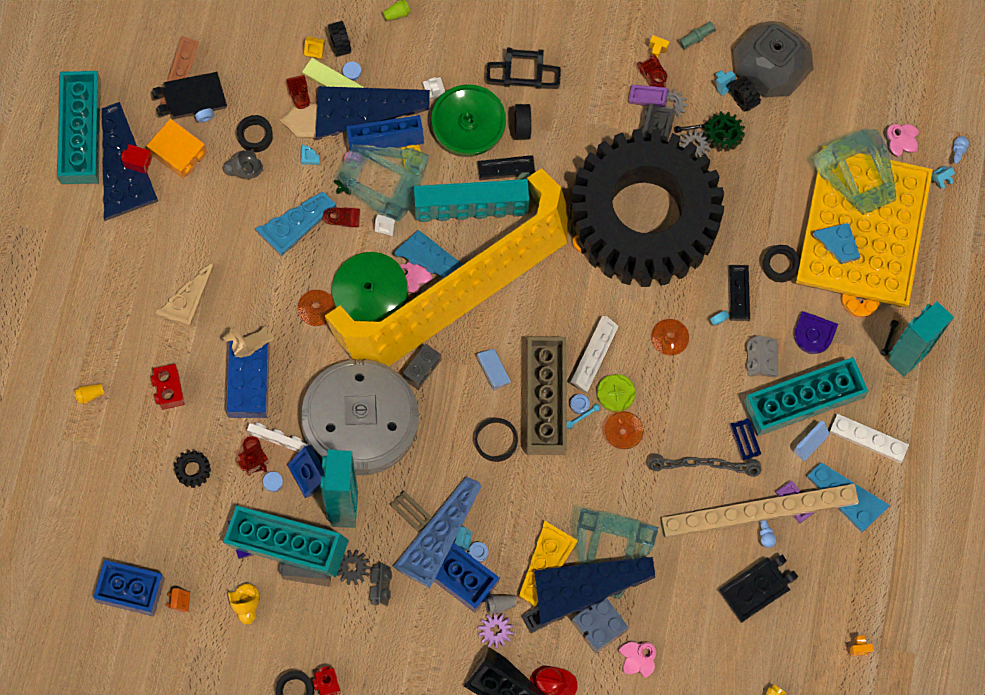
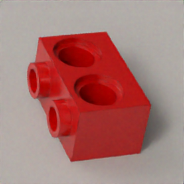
M176 364L153 368L154 375H151L153 387L156 386L157 393H154L156 405L160 404L162 410L185 405ZM164 375L170 376L169 380L165 382L160 379ZM167 393L174 394L171 399H164V396Z

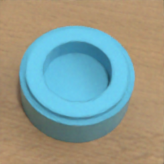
M725 310L712 317L710 321L713 326H716L727 320L730 315Z

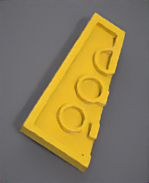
M544 521L519 598L537 607L538 597L535 570L563 567L578 544V540Z

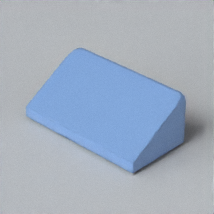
M494 349L477 354V359L493 390L511 383Z
M823 420L811 430L794 450V453L803 461L829 436V431Z

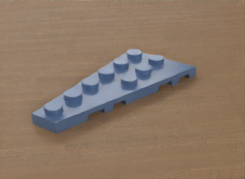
M467 476L393 566L398 572L428 588L431 587L481 488L478 481Z

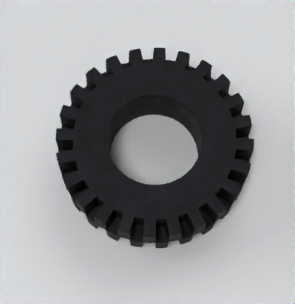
M642 129L633 130L631 139L626 140L623 132L614 135L612 145H609L605 140L598 145L596 155L591 152L587 155L584 167L579 168L576 175L570 206L573 237L575 235L578 236V245L582 254L587 251L590 253L589 263L594 268L602 264L605 266L604 275L611 279L615 272L621 274L622 283L630 285L633 278L641 279V287H650L653 279H659L661 286L669 284L673 275H676L679 280L687 276L691 266L694 269L698 268L702 263L704 255L708 256L721 225L724 214V205H722L724 190L723 187H717L720 178L717 170L709 172L711 160L707 155L704 154L697 158L695 156L697 146L692 142H689L685 148L679 146L680 136L674 133L671 134L669 141L661 140L662 130L658 129L652 130L650 138H643ZM650 183L665 189L671 194L678 205L680 218L674 225L664 231L641 233L630 229L622 223L615 213L612 201L622 189L630 185Z

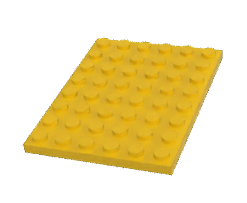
M823 145L796 283L908 308L933 169ZM849 223L860 259L841 264L834 254L830 253L825 248V245L813 236L814 231Z

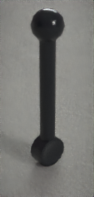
M707 122L686 127L676 126L675 132L680 133L684 130L705 128Z
M892 320L890 323L891 329L885 347L881 350L883 356L888 355V347L894 329L898 326V321Z

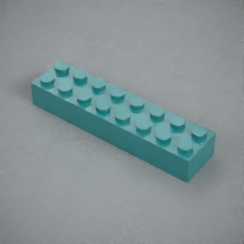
M327 449V456L323 455L322 461L324 476H321V488L328 521H331L332 527L356 528L358 484L353 452L350 450Z

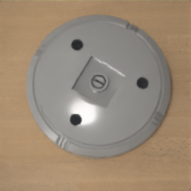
M356 359V361L348 360L337 363L324 370L315 378L303 400L301 423L306 443L312 446L321 462L323 461V455L327 456V449L350 450L353 452L356 475H371L392 467L407 454L417 433L419 410L412 388L398 372L376 361H362L361 359L358 361Z

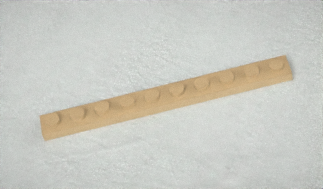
M855 484L663 517L662 524L665 538L852 506L857 505L859 501Z

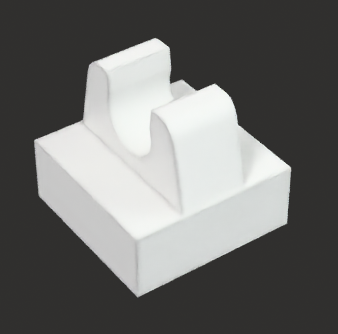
M434 77L423 82L424 90H430V101L438 99L445 93L441 77Z
M385 211L383 216L377 214L375 232L393 236L396 222L395 218H391L393 212Z

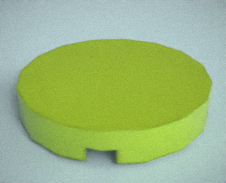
M621 374L606 376L600 382L597 389L599 403L611 412L627 410L635 399L633 382Z

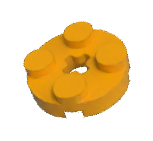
M842 293L843 307L855 317L864 318L870 316L880 304L879 301L870 299L860 303L859 300H856V296Z

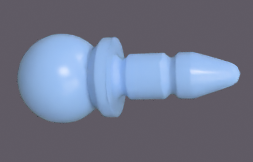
M964 136L956 138L954 142L955 164L961 160L962 154H965L969 147V140Z
M767 520L761 521V543L764 547L771 548L776 544V536L773 534V529L769 528Z

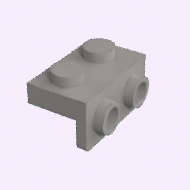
M760 335L749 339L747 345L748 376L763 375L773 378L777 377V339Z

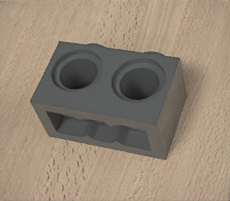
M425 343L403 372V378L408 384L419 390L441 362V354Z

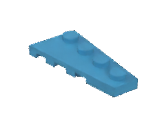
M321 192L295 209L292 208L286 211L284 215L278 218L275 217L269 223L255 229L263 239L283 256L337 206L332 199L324 192Z
M420 230L403 243L394 254L398 257L403 256L409 259V262L414 265L419 264L427 268L426 271L431 274L437 273L441 275L442 279L463 266L461 262Z
M822 462L807 476L819 490L855 484ZM855 484L859 503L838 509L862 533L890 505Z

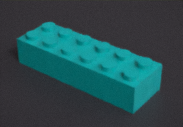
M98 71L60 72L58 178L61 184L99 183L101 79Z
M528 179L414 186L416 220L429 222L432 219L447 221L450 218L465 220L468 217L484 219L487 216H495L497 218H502L506 215L524 216L528 214L529 208Z
M938 301L933 305L929 303L918 317H914L908 323L900 339L896 342L897 344L889 353L891 357L887 362L903 377L931 352L954 319V316Z
M854 357L748 394L744 403L758 436L863 399L869 391Z
M236 505L223 543L235 550L336 578L349 539L337 532Z

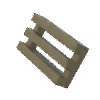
M405 491L395 502L391 503V507L418 533L432 519ZM404 498L426 518L425 521L403 501ZM400 503L421 525L418 526L397 505Z

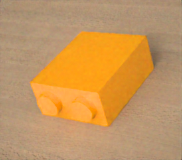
M171 118L146 145L147 150L151 151L153 157L181 178L191 174L194 170V165L198 161H202L207 152L203 142Z

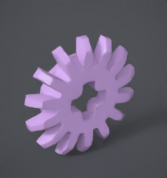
M489 614L486 615L488 621L482 619L481 622L485 625L478 627V629L483 630L482 633L478 634L479 637H485L482 640L483 644L489 641L488 647H491L492 643H494L495 649H498V643H501L503 647L506 646L504 640L510 642L511 639L508 635L514 634V632L509 631L510 628H514L513 625H507L510 619L502 620L504 614H501L500 618H497L496 614L492 619ZM495 625H498L499 629L502 630L497 636H494L493 632L490 631Z

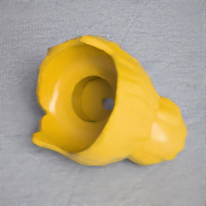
M247 583L239 586L235 592L228 593L230 606L238 614L239 621L244 625H250L255 621V611L260 603L258 589L254 585Z

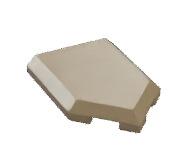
M298 102L279 121L289 128L297 138H316L318 102ZM330 135L322 138H335V136Z

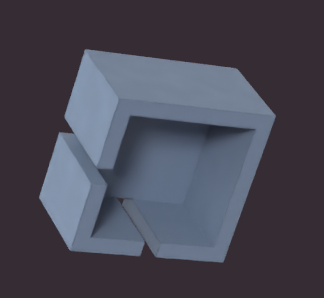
M608 598L591 606L590 609L586 608L572 620V624L582 637L586 634V631L588 632L585 641L595 654L626 633L629 628Z

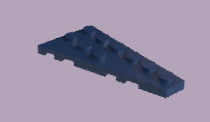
M318 86L316 141L321 140L322 137L339 135V133L347 131L346 126L391 120L403 115L409 116L427 111L430 104V90Z
M120 102L102 108L105 221L158 202L148 173L144 174L127 169L121 160L124 149L127 150L129 144L137 145Z
M653 556L535 570L541 628L548 626V623L555 620L559 621L564 616L573 612H579L600 603L609 596L618 595L627 588L636 587L654 579Z

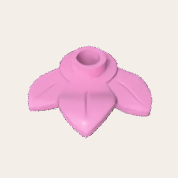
M893 124L889 126L886 135L888 140H890L889 147L891 152L897 157L902 154L903 150L911 153L917 152L918 143L914 137L919 134L918 129L910 124L903 126Z
M408 261L407 264L400 265L403 270L408 272L406 277L408 292L417 294L419 292V284L427 283L433 279L431 273L427 272V269L419 264L414 265Z
M629 642L619 649V652L627 658L623 667L625 674H635L640 671L647 678L653 673L655 668L653 659L656 656V648L653 644L644 642L639 645L635 642ZM644 649L649 650L650 655L644 656L642 651Z

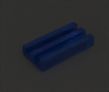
M749 418L737 423H731L730 427L742 461L761 456V451ZM743 425H746L755 453L752 451ZM736 427L740 428L749 455L745 454Z

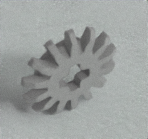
M669 89L667 101H674L675 104L674 108H668L674 109L676 111L675 114L680 118L679 112L685 113L686 111L682 107H687V104L683 103L687 99L686 97L680 98L683 94L682 92L678 95L675 94L677 89H674L673 93H670Z
M697 129L694 130V134L690 130L687 131L689 135L682 134L685 139H680V142L683 144L679 146L685 148L689 142L693 143V140H696L700 146H697L695 156H698V158L702 154L708 156L705 151H711V148L707 146L711 145V143L708 144L705 141L709 137H702L703 131L699 135L697 134Z

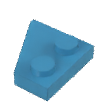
M849 223L814 231L813 236L816 239L818 238L841 264L860 259Z

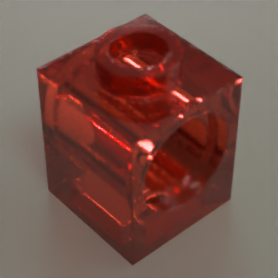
M259 443L238 454L240 458L237 461L242 471L247 470L249 474L270 463ZM250 455H255L258 459L256 463L249 464L247 463V458Z

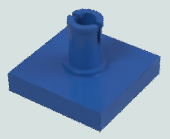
M305 446L287 466L304 497L307 498L312 496L321 487V476H324L322 462L319 461L312 446Z

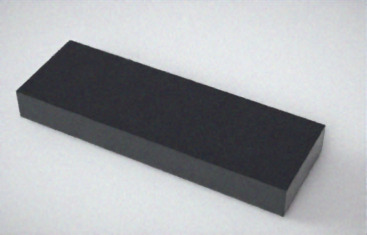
M529 155L478 161L480 180L518 177L522 173L532 175L535 173L534 157Z
M730 265V321H750L749 265Z

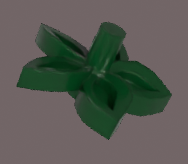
M346 174L342 176V181L334 180V183L339 186L336 194L344 191L347 195H351L350 188L355 186V181L349 180Z

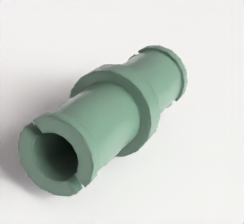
M709 21L700 28L693 29L690 34L679 39L681 47L686 50L696 42L700 43L704 37L716 31L715 26Z

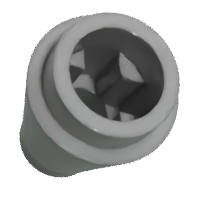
M514 595L490 596V598H486V608L489 614L496 615L516 607Z

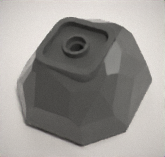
M767 21L757 23L733 50L736 76L739 78L744 75V77L746 76L750 79L751 83L755 85V89L764 98L790 96L813 70L810 43L782 22Z

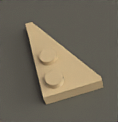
M213 264L204 267L199 272V275L192 281L187 282L176 295L169 299L168 303L155 312V315L191 327L212 274Z

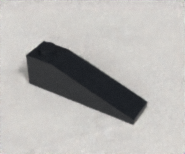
M490 647L478 660L464 684L465 688L477 695H545L506 657Z

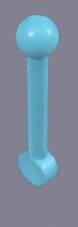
M595 404L592 409L575 420L567 421V429H572L575 423L594 411H599L600 405Z

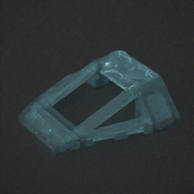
M863 129L837 140L811 159L820 176L827 179L835 190H839L847 198L846 200L862 215L897 199L889 153L878 130ZM867 150L872 156L883 184L860 194L845 159ZM838 164L850 191L831 171L837 168Z
M352 144L337 178L378 213L400 222L408 212L414 199V186H419L422 182L429 155L410 148H405L404 150L395 149V147L376 148L375 146ZM379 155L407 159L404 164L405 169ZM368 159L402 176L392 198H388L357 182Z
M582 508L577 525L580 565L594 564L601 532L629 538L624 560L633 558L636 542L644 544L637 558L647 557L654 547L659 527L601 510ZM587 530L593 531V535L586 559V535ZM626 589L623 590L622 593L618 595H612L610 597L620 599L626 591Z

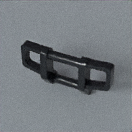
M507 47L506 62H488L487 84L510 87V85L536 87V89H558L560 87L561 68L544 65V50L542 49L530 51L512 49L513 47ZM512 57L538 58L536 79L510 78ZM506 68L505 80L490 78V69ZM542 70L556 72L557 82L543 83Z

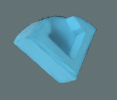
M302 145L301 165H320L318 154L311 147Z

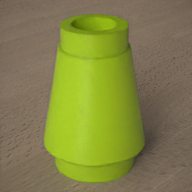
M398 0L383 11L386 20L389 21L408 16L407 14L411 13V10L406 0Z

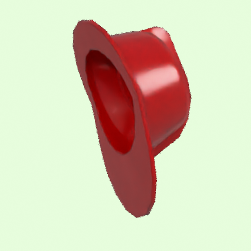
M542 666L537 668L530 677V681L545 695H575L578 689L575 676L565 669Z

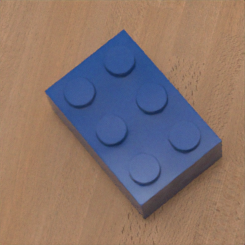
M453 542L434 582L476 613L499 584L500 577Z
M104 560L93 599L96 603L154 617L165 578L160 573Z

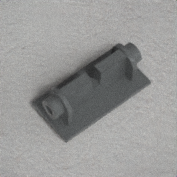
M383 563L381 565H374V568L371 569V583H377V587H370L371 605H379L380 603L388 606L391 598L389 587L392 571L391 567Z

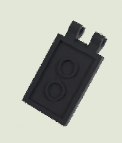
M218 72L163 82V87H155L153 92H151L153 99L165 97L166 104L157 106L158 117L171 114L172 119L195 115L197 112L208 108L213 109V111L227 108Z
M783 554L772 562L768 557L719 589L720 594L741 623L789 592L791 589L788 585L798 579L795 571L784 577L778 569L787 561Z

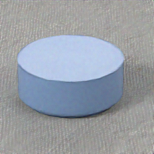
M356 62L346 63L343 67V76L352 81L358 80L361 76L360 65Z
M211 108L201 110L195 114L196 120L199 123L207 122L215 116Z
M577 394L572 397L570 408L574 413L584 414L589 409L590 402L585 395Z
M269 472L264 476L263 484L267 491L277 492L283 486V479L279 473Z
M475 542L469 547V555L477 561L483 562L488 556V548L482 542Z

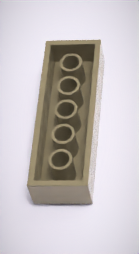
M528 337L527 455H566V337Z

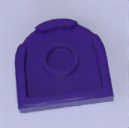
M802 311L794 333L795 342L802 351L808 354H820L831 345L838 324Z

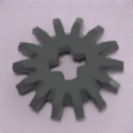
M348 550L349 556L344 554V559L339 568L340 572L337 573V576L343 575L340 581L343 582L345 579H348L347 585H350L351 580H354L355 585H358V579L364 582L365 580L362 576H369L365 570L371 569V567L365 564L370 561L369 559L363 560L364 553L359 557L358 550H356L354 555H352L351 550ZM357 563L356 568L358 570L356 572H349L348 564Z

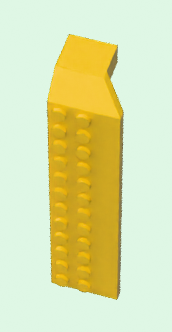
M542 168L527 177L533 201L539 206L537 215L381 322L354 321L341 305L325 315L334 338L354 360H371L390 366L567 244L568 209L561 186Z

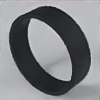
M488 419L476 431V449L486 460L492 462L504 461L510 458L517 448V431L505 419ZM501 423L512 430L515 436V445L508 454L501 457H493L481 450L477 438L479 432L486 425Z

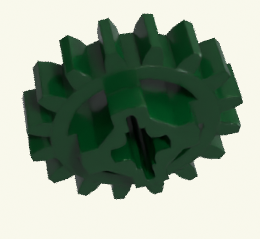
M720 111L718 116L714 113L712 119H708L704 128L706 131L704 136L709 137L707 143H714L713 148L718 146L720 151L723 148H726L727 152L730 151L731 147L736 149L738 144L742 143V138L745 136L743 132L745 126H740L742 120H736V114L731 117L730 112L723 115L722 111Z

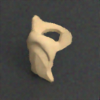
M267 326L248 337H241L236 328L233 327L223 339L225 342L233 340L232 350L235 357L242 358L250 356L266 343L273 341L274 336L268 334Z

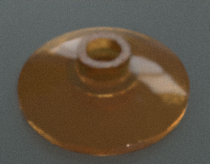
M323 290L308 291L298 302L300 318L311 326L327 324L325 315L336 308L333 297ZM318 303L320 304V306L318 308H314L313 304Z
M664 319L654 326L651 333V341L654 348L661 354L674 356L686 349L689 343V332L680 321ZM671 332L674 334V337L670 338L667 334Z
M630 412L613 414L605 426L607 440L618 449H631L641 441L644 433L641 420ZM624 429L627 431V434L622 435L620 431Z

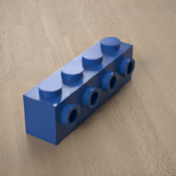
M420 115L346 126L349 150L357 154L405 147L407 145L424 144Z

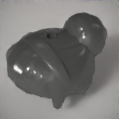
M253 149L238 151L223 166L227 175H237L248 180L259 176L264 171L263 164L259 159H256Z

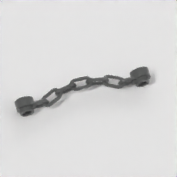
M653 454L649 457V467L653 471L683 466L696 467L699 465H707L719 469L726 468L737 473H747L752 477L758 476L762 471L761 463L756 459H751L746 464H734L716 458L689 457L674 461L664 459L660 454ZM687 460H695L696 464H688ZM714 461L723 462L722 466L713 465ZM664 462H669L670 466H664ZM740 466L746 467V470H740Z

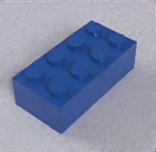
M233 340L229 341L228 417L268 418L270 343H266L250 356L239 358L235 357L232 350Z

